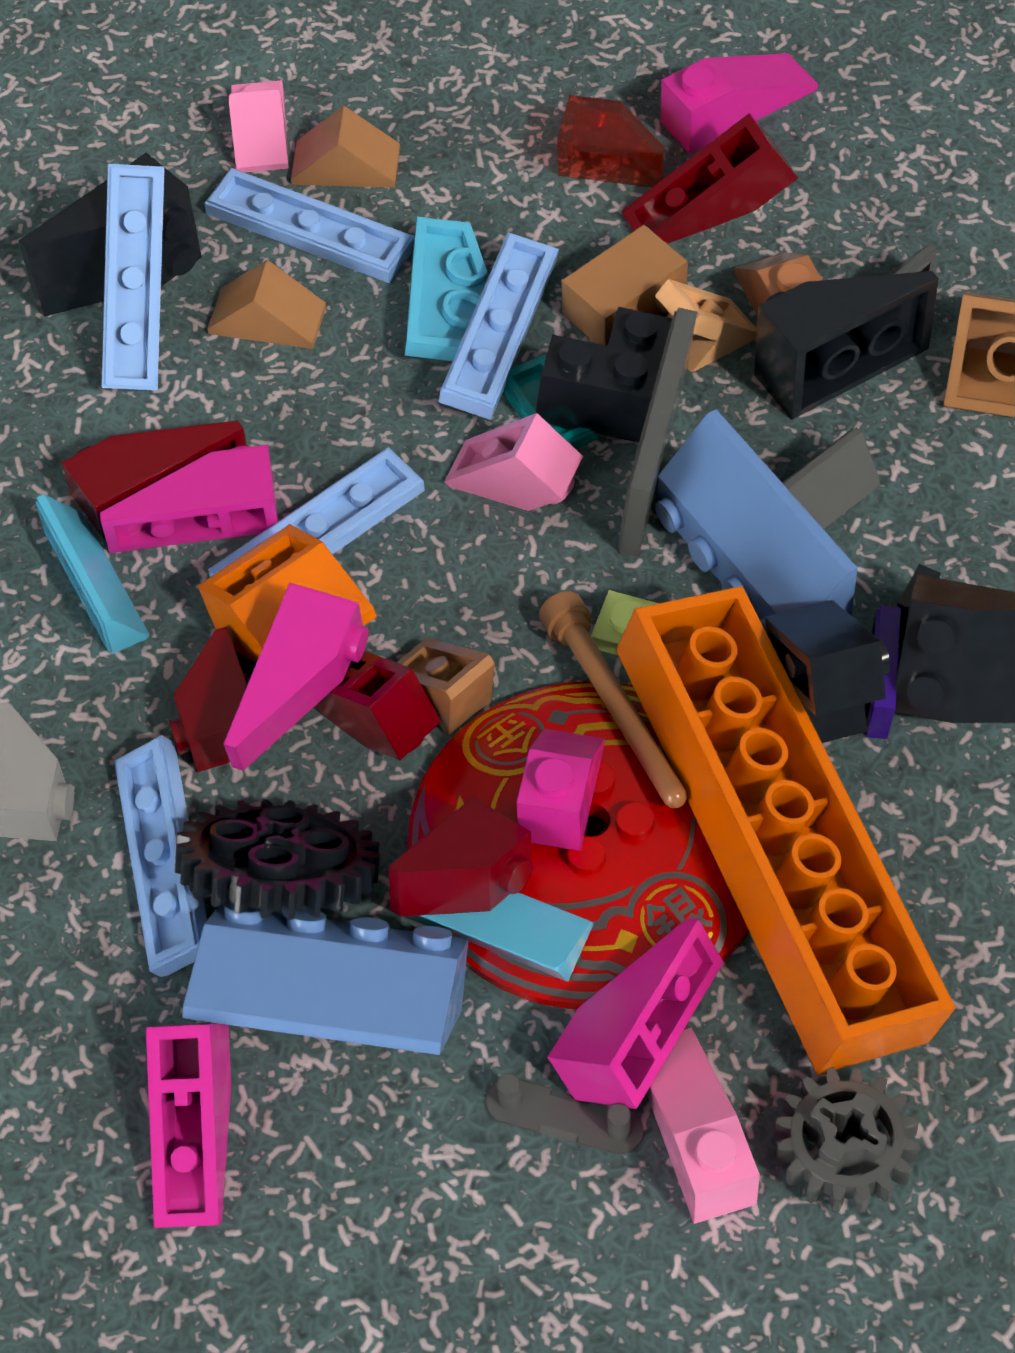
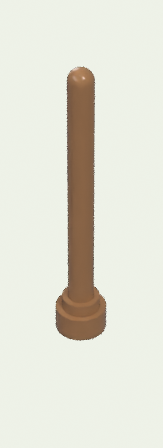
M564 591L551 596L544 602L539 611V620L549 637L563 645H569L663 802L670 808L681 807L686 802L687 792L590 636V611L579 594L575 592Z

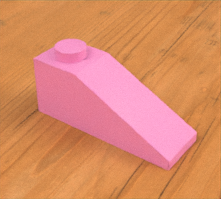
M692 1027L685 1029L646 1093L693 1223L695 1224L757 1205L760 1174L737 1114Z

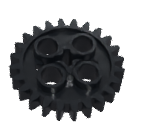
M262 799L260 807H252L241 800L238 801L237 809L235 810L222 805H216L215 815L198 812L196 822H184L183 832H177L175 873L181 874V885L193 886V896L212 895L211 905L214 907L229 902L234 903V913L241 914L249 908L259 910L261 918H267L272 912L281 911L288 920H292L295 917L296 911L304 910L309 915L317 918L320 917L321 907H326L339 913L343 911V901L358 905L361 903V894L371 895L373 893V884L378 883L379 842L372 841L371 830H358V820L340 822L341 812L339 811L323 815L318 813V805L316 804L310 805L303 810L296 807L292 800H288L284 805L274 806L268 799Z

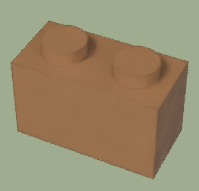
M642 225L561 280L563 315L596 344L608 346L618 307L660 315L662 312L669 313L655 295L668 279L687 285L688 261L648 227Z

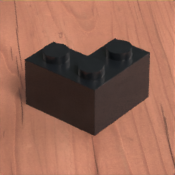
M618 307L608 346L552 334L541 373L536 413L549 424L572 429L577 427L591 429L590 431L596 434L639 443L672 318Z
M833 600L765 616L766 633L821 742L825 743L867 732L865 709L869 708L870 702L886 698L884 675L890 671V659L884 642L880 638H876L860 624L857 618L852 617Z

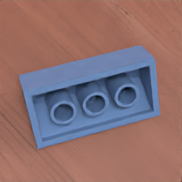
M715 409L706 414L658 475V502L655 503V511L661 524L670 533L677 531L688 543L689 553L695 564L703 572L711 570L722 583V590L743 586L765 631V616L830 600L835 601L852 616L857 566L720 412Z
M231 902L220 905L204 923L183 1004L182 1018L440 1055L461 1014L469 939L452 937V932L445 928L421 926L413 931L389 928V924L386 921L377 918H355L349 923L327 920L326 915L320 912V917L314 918L304 910L296 911L295 917L292 920H288L283 913L272 912L267 918H261L259 910L249 908L241 914L234 913L235 904Z

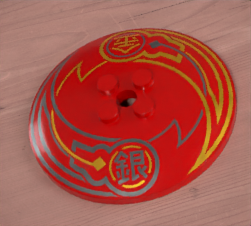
M591 681L568 682L541 687L503 701L480 714L463 727L434 759L414 799L409 819L408 850L472 797L518 823L516 803L529 749L543 729L599 737L605 740L588 817L594 816L603 819L609 825L608 829L598 836L590 837L584 835L581 851L531 843L532 873L527 884L518 892L589 920L593 923V927L568 982L468 942L466 967L501 990L547 1006L578 1009L687 918H697L700 920L723 962L749 934L747 925L687 799L684 805L679 808H670L663 802ZM620 683L666 757L633 685Z

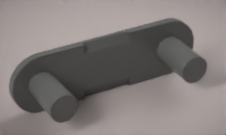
M510 1073L502 1075L489 1088L486 1095L488 1112L495 1120L501 1123L568 1140L613 1154H626L636 1149L643 1138L644 1128L641 1119L624 1104L606 1105L578 1101L572 1095L518 1079L516 1075Z

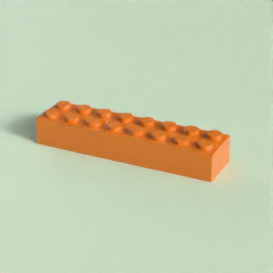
M743 586L635 608L616 651L672 769L687 792V801L817 1075L827 1073L828 1068L834 1067L835 1070L929 1043L956 1007Z

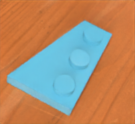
M417 216L405 356L445 361L454 360L487 282L488 272L471 223Z

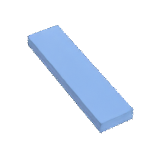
M108 164L102 388L158 390L164 167Z
M230 168L204 203L206 214L387 283L392 282L414 247L413 235Z
M509 232L507 233L442 385L439 403L490 420L492 419L556 263L558 248Z
M387 447L209 568V576L212 577L289 524L322 541L329 551L334 554L424 492V481Z
M161 735L116 759L114 763L149 971L163 977L194 963L207 917L203 896H193V886L181 885V874L175 873L177 832H183L184 822L189 821L175 742Z

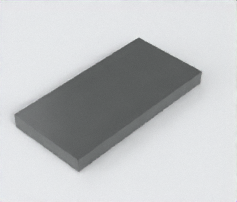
M679 307L677 311H674L627 487L617 547L620 550L619 554L637 557L640 555L658 486V475L662 470L685 382L697 311Z

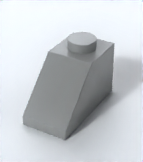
M0 703V837L57 841L61 820H69L73 812V785L66 783L56 756L10 703Z

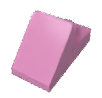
M283 81L231 85L232 93L229 94V108L236 170L245 173L288 169Z

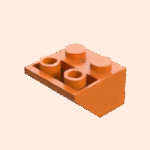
M291 524L198 585L215 629L227 626L235 651L255 663L258 661L289 582L358 602L363 626L377 617L374 607L325 544Z

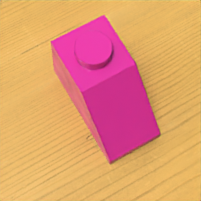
M543 729L530 747L516 805L518 824L531 831V843L581 851L604 750V738Z

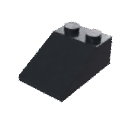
M144 153L129 164L163 167L148 153ZM165 167L161 286L175 276L184 275L189 272L196 261L202 258L188 186ZM107 180L19 240L36 306L44 317L104 302Z
M933 271L808 281L786 292H778L772 295L764 303L758 305L754 376L792 420L928 350L939 278Z
M917 574L895 686L896 713L949 723H1015V592Z

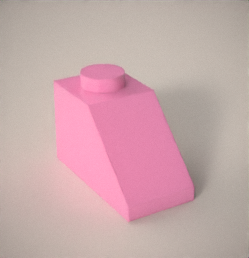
M535 413L465 440L444 482L449 487L530 511L548 504L555 505L568 496L574 487L575 480L573 476L583 456L539 414Z

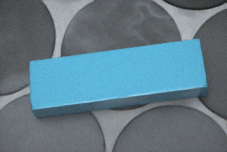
M45 494L36 497L37 502L35 504L44 533L108 653L112 652L114 654L146 640L149 637V632L86 517L78 510Z
M521 893L509 894L491 911L407 916L429 926L445 928L451 931L453 936L469 939L468 942L566 982L570 979L593 927V923L589 920Z

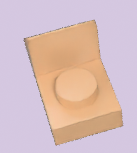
M668 279L655 295L669 312L666 317L673 318L674 311H677L678 307L698 312L687 367L690 372L696 371L756 339L757 328L730 298Z

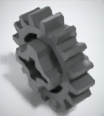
M834 1067L828 1068L824 1085L819 1086L813 1079L807 1076L802 1079V1098L792 1094H787L784 1098L783 1112L786 1116L777 1117L774 1136L782 1139V1141L776 1144V1161L783 1163L792 1162L787 1168L786 1181L789 1185H794L805 1180L808 1183L806 1201L811 1204L824 1193L831 1196L832 1212L839 1213L844 1199H854L860 1213L866 1212L870 1194L875 1193L879 1199L888 1203L892 1200L894 1193L892 1181L902 1185H907L910 1181L912 1167L908 1163L917 1162L920 1143L911 1138L917 1134L919 1121L915 1116H902L908 1099L904 1093L895 1095L890 1099L884 1095L887 1079L883 1076L869 1086L863 1083L861 1068H854L849 1081H840ZM878 1118L888 1131L891 1146L887 1144L888 1136L877 1129L876 1120ZM802 1132L808 1135L807 1141L818 1149L819 1155L815 1161L805 1147ZM848 1134H852V1135H855V1136L857 1137V1138L851 1137V1138L846 1142V1144H843V1143L838 1142V1141L836 1140V1139L843 1140L844 1138L847 1137Z

